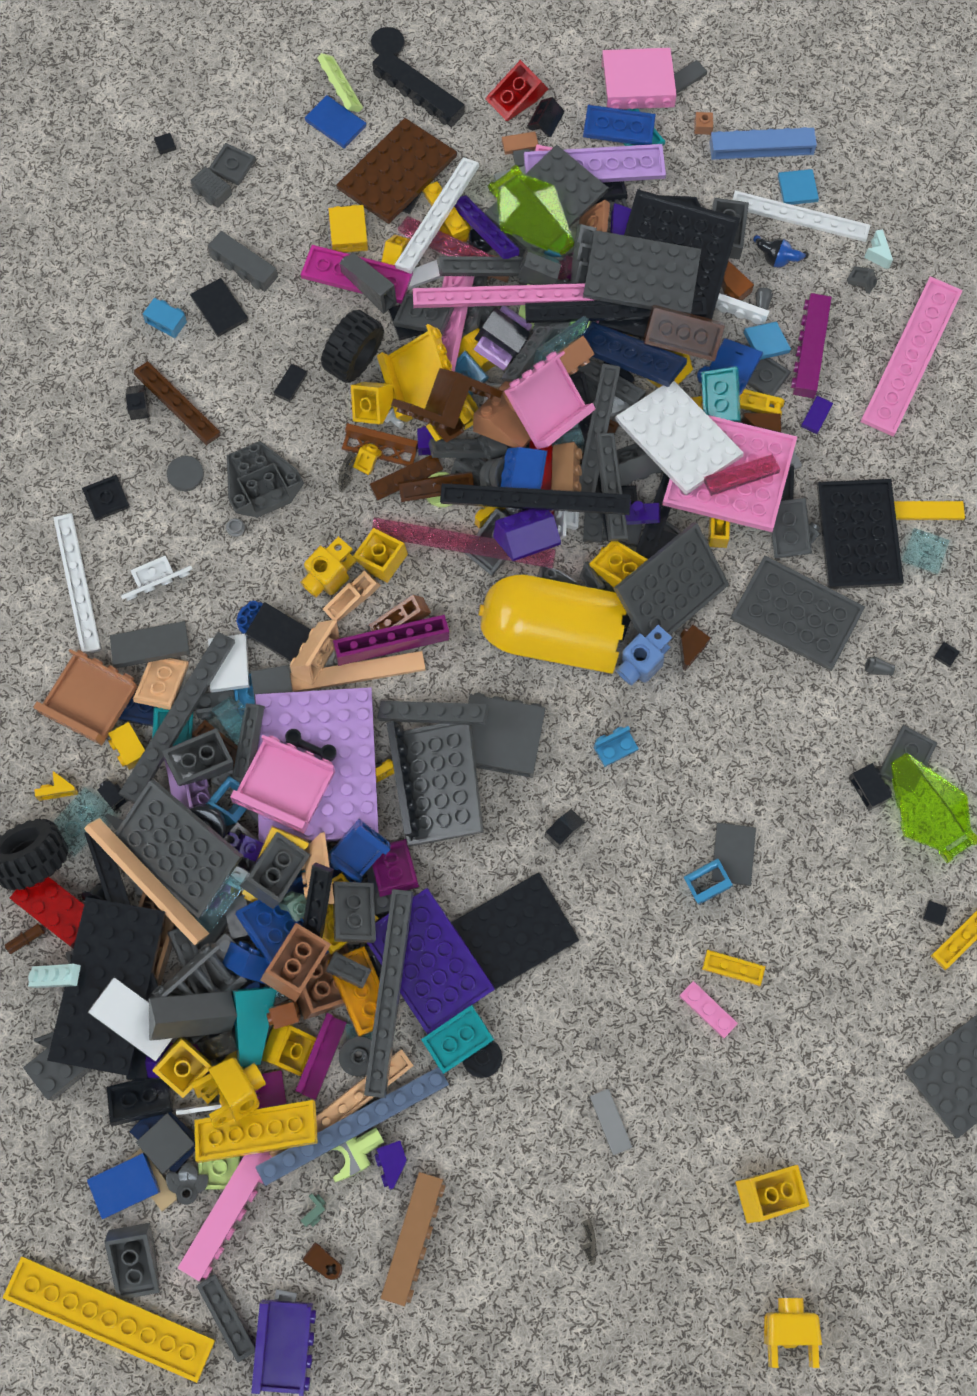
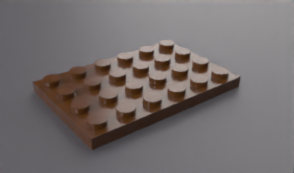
M404 118L336 186L346 196L358 204L364 205L365 209L387 224H390L457 157V151L407 118Z

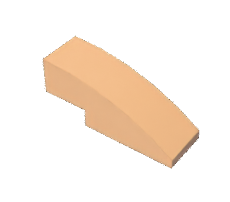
M364 570L352 583H348L323 610L332 620L338 622L371 596L381 585L370 573Z

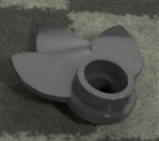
M188 1161L181 1167L178 1174L168 1172L166 1183L168 1189L176 1193L177 1200L181 1204L189 1205L196 1200L197 1194L206 1189L208 1175H198L196 1167ZM185 1190L190 1191V1196L188 1198L183 1197V1192Z

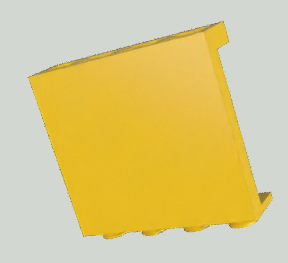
M429 324L426 325L427 332L393 353L387 355L381 352L376 355L385 384H393V398L423 409L426 407L439 368L452 371V364L446 355L447 349L441 340L442 334L438 328ZM393 406L397 419L404 422L414 419L411 416L396 412L397 408Z

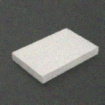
M245 634L228 636L235 640V644L210 683L212 693L250 688L247 636ZM213 638L208 639V647Z

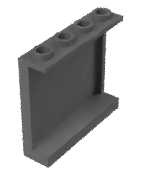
M482 693L470 694L468 703L487 704L489 706L486 725H471L476 768L533 778L545 707L537 703H531V705L523 704L520 700L506 701L498 696L493 698L485 697Z

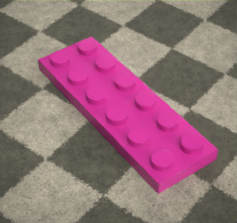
M311 245L301 272L302 279L363 294L341 272L340 262L345 256L350 254ZM360 257L394 284L396 301L401 304L407 293L413 272L410 274L397 269L394 265Z

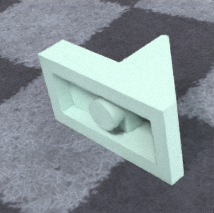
M883 229L877 230L871 240L872 248L867 249L864 258L888 269L893 258Z

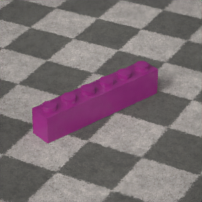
M810 293L809 299L804 301L803 310H806V314L802 315L801 325L804 327L799 332L798 341H801V345L797 346L796 357L799 358L798 362L795 361L793 368L796 377L792 378L790 387L793 388V395L814 399L817 393L831 296Z
M440 615L333 640V648L337 664L341 666L448 641L449 628L445 615Z

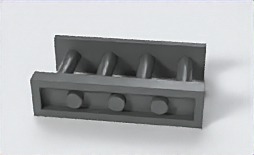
M211 942L202 946L199 950L200 953L163 986L160 985L154 989L153 995L149 998L167 997L176 987L183 995L194 994L184 983V980L192 973L208 992L231 991V995L233 990H238L247 980L236 973L231 974L215 955L219 946ZM207 959L224 978V983L219 988L215 987L199 968Z

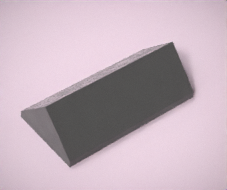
M231 991L149 998V1040L231 1032L237 1017Z

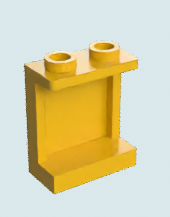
M364 205L328 208L332 250L343 253L368 251Z

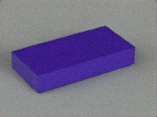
M816 396L801 427L818 434L833 403L820 396Z

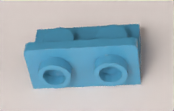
M621 726L615 729L613 734L609 736H600L596 739L593 747L604 767L639 750L630 734L629 726L625 728Z

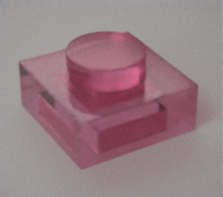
M566 255L560 261L561 267L558 279L565 280L569 276L573 257Z

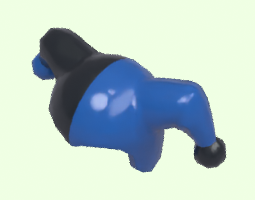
M759 235L753 238L757 247L764 252L765 260L772 267L780 268L787 265L790 261L798 262L802 259H807L809 256L806 251L801 252L792 249L789 241L783 238H777L771 242L761 239Z

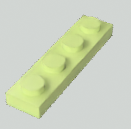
M321 53L317 59L321 64V68L329 77L328 80L335 87L337 95L342 99L344 107L349 111L360 112L363 106L334 57Z

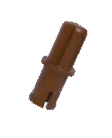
M37 923L27 931H21L19 936L4 946L9 954H13L25 945L29 946L30 942L45 934L40 924Z

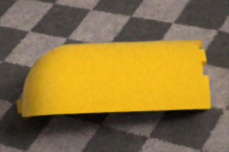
M513 575L499 580L489 589L484 604L479 606L478 615L481 616L483 635L491 644L502 651L613 674L619 651H617L618 643L623 638L624 625H622L623 615H626V611L615 592L530 575Z

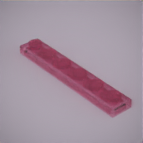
M407 216L398 227V231L412 238L422 222ZM441 231L437 232L428 246L447 256L494 257Z

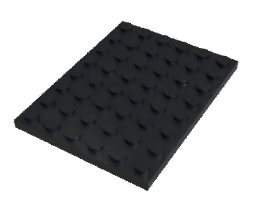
M637 189L624 235L701 249L694 297H706L707 315L705 318H713L740 218ZM649 319L599 321L598 325L644 339Z

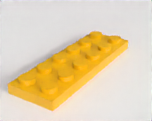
M314 1100L256 1109L238 1122H235L233 1118L216 1129L210 1117L194 1120L195 1161L197 1163L318 1143L316 1104Z

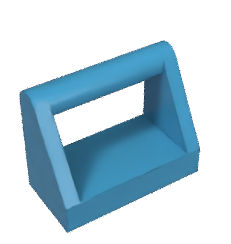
M231 777L226 778L206 803L214 806L223 814L227 826L235 824L247 810L235 803L228 811L216 805L229 787L235 791L239 788L241 783Z
M718 858L684 876L698 905L733 887ZM719 867L725 880L697 894L691 882Z

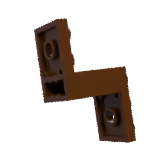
M439 368L425 409L394 398L391 406L397 408L396 412L411 416L444 430H447L448 427L455 429L468 391L489 399H493V396L501 398L503 391L458 372Z

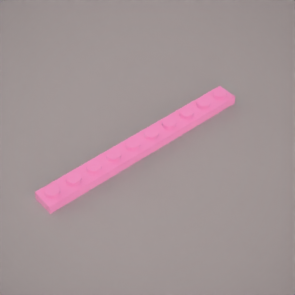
M585 284L413 288V308L525 305V303L594 300L583 298Z

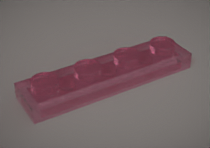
M772 454L704 477V483L712 496L780 473V467Z

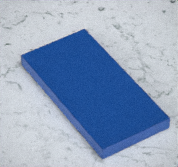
M588 105L583 137L634 145H652L656 114Z

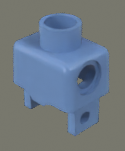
M659 625L646 637L639 633L623 650L622 664L616 669V672L631 686L638 679L643 683L648 682L663 667L664 654L670 649L668 643L672 637ZM660 634L661 638L655 639L654 635Z

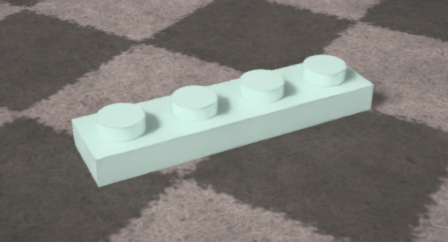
M81 965L33 966L28 976V987L77 986Z

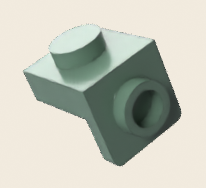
M291 891L285 894L278 905L281 910L288 911L292 919L297 922L304 917L307 900L303 894Z
M311 1193L309 1197L316 1207L300 1220L305 1227L309 1225L314 1227L322 1220L320 1215L326 1211L324 1207L326 1202L319 1194L315 1196Z

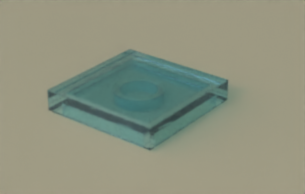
M914 528L902 562L938 574L950 540Z

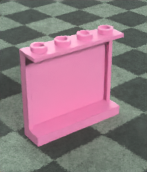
M670 48L603 50L602 67H604L608 108L675 107L676 87Z
M556 351L551 352L546 356L547 359L545 361L542 360L536 363L533 370L530 369L524 372L520 380L518 378L509 383L510 387L504 391L537 449L550 446L596 409L593 403L585 405L561 362L560 357L565 354L564 351L556 353Z
M262 735L263 742L239 788L237 791L233 790L230 798L233 803L304 834L335 774L333 763L326 759L319 760L308 751L303 753L290 743L285 745L274 736L269 735L267 737Z

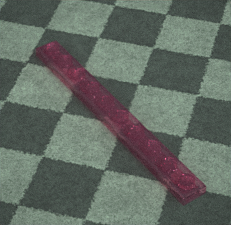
M376 517L373 520L372 529L375 528L402 542L512 561L494 538ZM550 548L513 562L553 568L556 549Z

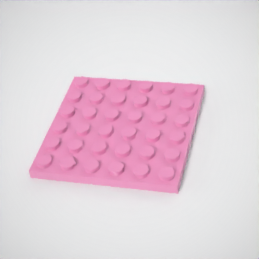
M709 416L744 452L743 457L687 495L669 479L663 506L773 532L797 436Z

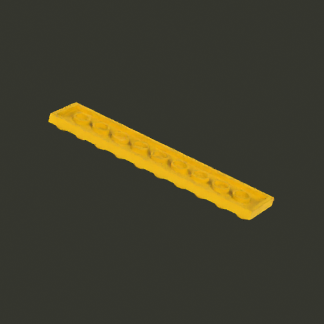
M21 1256L2 1297L5 1300L198 1383L216 1341L213 1338Z

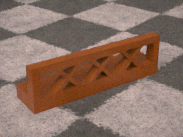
M347 423L342 450L358 454L359 448L365 444L372 443L381 451L386 448H392L395 453L391 456H385L382 452L381 456L377 459L404 466L414 463L418 451V441ZM349 438L357 439L360 444L356 447L347 446ZM404 452L412 454L410 462L402 460L399 455Z

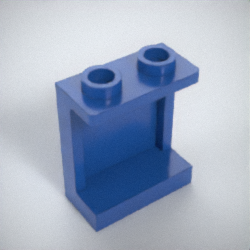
M358 819L328 853L329 864L334 869L343 871L350 881L354 882L355 880L361 883L362 876L381 854L386 855L390 851V842Z

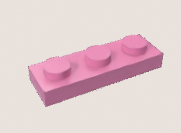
M694 981L679 996L723 1039L738 1024Z

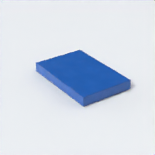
M328 95L304 117L307 123L344 149L366 127V122Z
M145 1153L87 1179L102 1219L160 1193Z

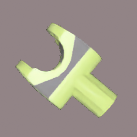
M376 1127L332 1149L333 1151L341 1152L345 1157L344 1167L340 1170V1173L333 1177L335 1183L354 1176L371 1165L366 1154L385 1144Z

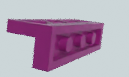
M329 1013L326 1014L296 1088L297 1093L317 1100L347 1022L334 1018Z

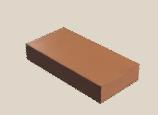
M536 132L502 137L504 153L507 155L513 154V151L535 150L538 144Z

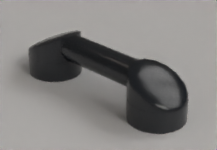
M290 729L285 734L287 743L321 756V760L326 759L331 762L337 755L336 748L333 745L327 744L320 748L302 740L301 733L297 729Z

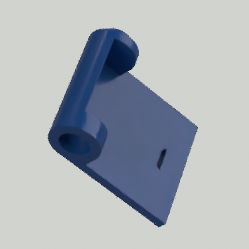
M725 338L717 352L715 361H712L710 366L705 365L699 369L697 373L698 381L702 383L701 372L737 366L739 370V393L741 395L763 352Z

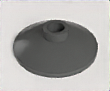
M356 1036L350 1038L342 1045L339 1051V1063L346 1073L352 1076L367 1075L371 1039L364 1036ZM361 1051L362 1054L361 1056L356 1057L355 1052Z

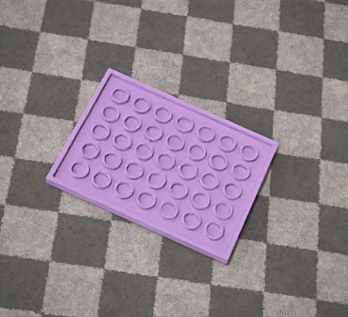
M372 687L255 694L256 705L265 706L257 751L263 742L262 735L267 737L269 735L274 736L280 740L279 742L286 745V732L290 729H297L301 733L302 740L320 748L327 744L333 745L337 753L335 759L331 761L335 768V774L305 833L302 834L258 814L259 841L264 843L271 825L303 838L308 842H312L323 832H325L326 842L340 841L358 819L379 834ZM297 747V750L303 753L304 751H307L301 747ZM314 754L315 758L321 760V756Z

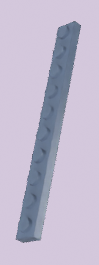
M437 1067L386 1095V1098H380L318 1132L317 1144L289 1148L255 1168L264 1186H267L447 1087L449 1083L440 1068Z

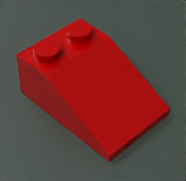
M519 60L487 95L485 100L506 121H509L536 103L545 94L548 87Z

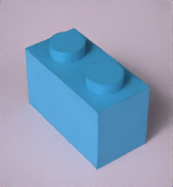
M154 298L143 312L145 323L173 338L177 337L187 323L185 313L179 308L171 307L164 300L160 301Z

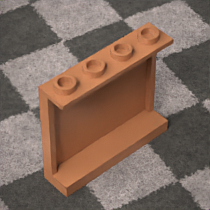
M69 649V652L73 655L43 704L37 701L33 708L45 717L102 746L109 735L108 733L115 726L138 686L133 682L134 678L126 673L121 675L116 668L110 665L108 667L103 666V662L93 657L92 660L87 658L88 655L81 650L75 652Z

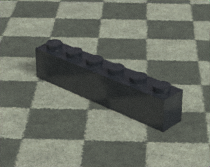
M387 49L372 62L373 73L377 78L384 79L390 87L398 89L404 97L408 96L417 106L425 108L429 115L439 118L442 124L449 125L452 128L465 114V104Z

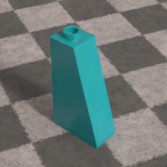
M270 986L233 990V1002L237 1013L235 1020L237 1061L243 1069L253 1063L261 1065L269 1029L267 1013H269V1008L274 1006L277 992Z

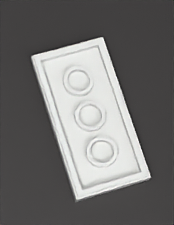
M116 978L110 981L88 1011L89 1014L154 1061L159 1058L172 1040V1038L149 1040V1003Z

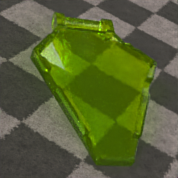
M516 164L498 180L487 185L490 192L497 198L501 231L510 235L516 234L528 243L547 251L550 249L561 256L573 248L574 240L554 185L523 174Z
M908 753L901 755L890 763L893 774L892 783L897 808L900 810L902 820L900 824L904 837L937 850L946 863L951 862L953 857L969 846L977 844V835L971 830L966 793ZM965 835L967 837L966 840L951 850L947 851L945 848Z

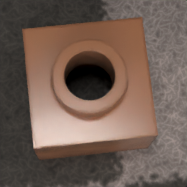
M696 112L694 134L711 135L713 131V113Z

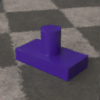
M635 501L630 506V515H625L626 525L660 523V503L643 504L641 501Z

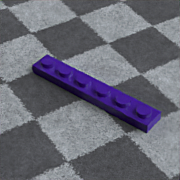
M467 195L461 196L454 206L458 213L503 259L519 256V248Z

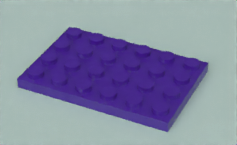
M426 888L414 896L412 901L400 994L428 1035L495 990V987L430 890ZM389 914L375 923L376 941L374 943H367L381 965Z

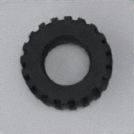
M353 310L341 319L340 323L334 328L333 333L329 336V340L326 342L322 352L321 365L323 369L345 383L355 381L367 369V366L377 354L384 336L382 324L362 310Z
M47 819L28 820L0 835L1 887L9 890L30 888L35 886L36 883L45 881L47 877H51L56 870L62 867V863H65L69 849L54 822Z

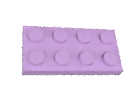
M506 306L500 308L501 312L528 331L531 329L532 324L526 323L525 319ZM482 336L474 348L477 353L503 371L512 359L511 354L487 337Z

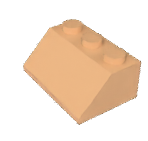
M337 621L318 622L316 627L311 629L308 640L301 645L299 654L290 663L293 677L313 685L334 651L333 640L340 639Z
M325 832L320 833L304 850L310 854L301 869L306 871L302 873L303 885L307 884V887H303L305 899H307L312 865L319 863L330 868ZM332 883L328 904H334Z

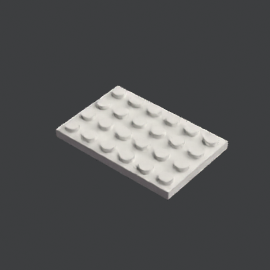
M675 381L669 387L661 386L615 417V421L685 495L742 458L744 454Z

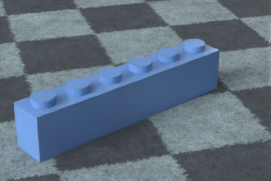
M807 127L750 131L735 130L730 132L717 131L711 132L709 141L711 160L814 155L817 146L814 128Z

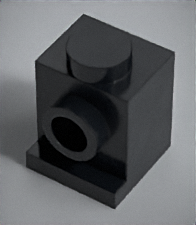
M109 779L103 781L99 786L100 788L97 789L114 812L129 801L120 796L121 787L117 783L113 785Z

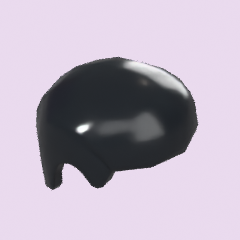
M474 229L470 230L468 242L473 251L488 253L493 249Z

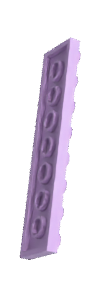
M662 144L564 150L601 182L665 179L666 177ZM549 151L524 152L525 174Z

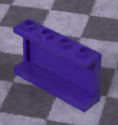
M261 1300L259 1304L251 1394H260L261 1391L304 1396L305 1391H309L310 1377H307V1368L311 1369L312 1355H309V1346H313L314 1332H311V1324H315L316 1310H313V1303Z

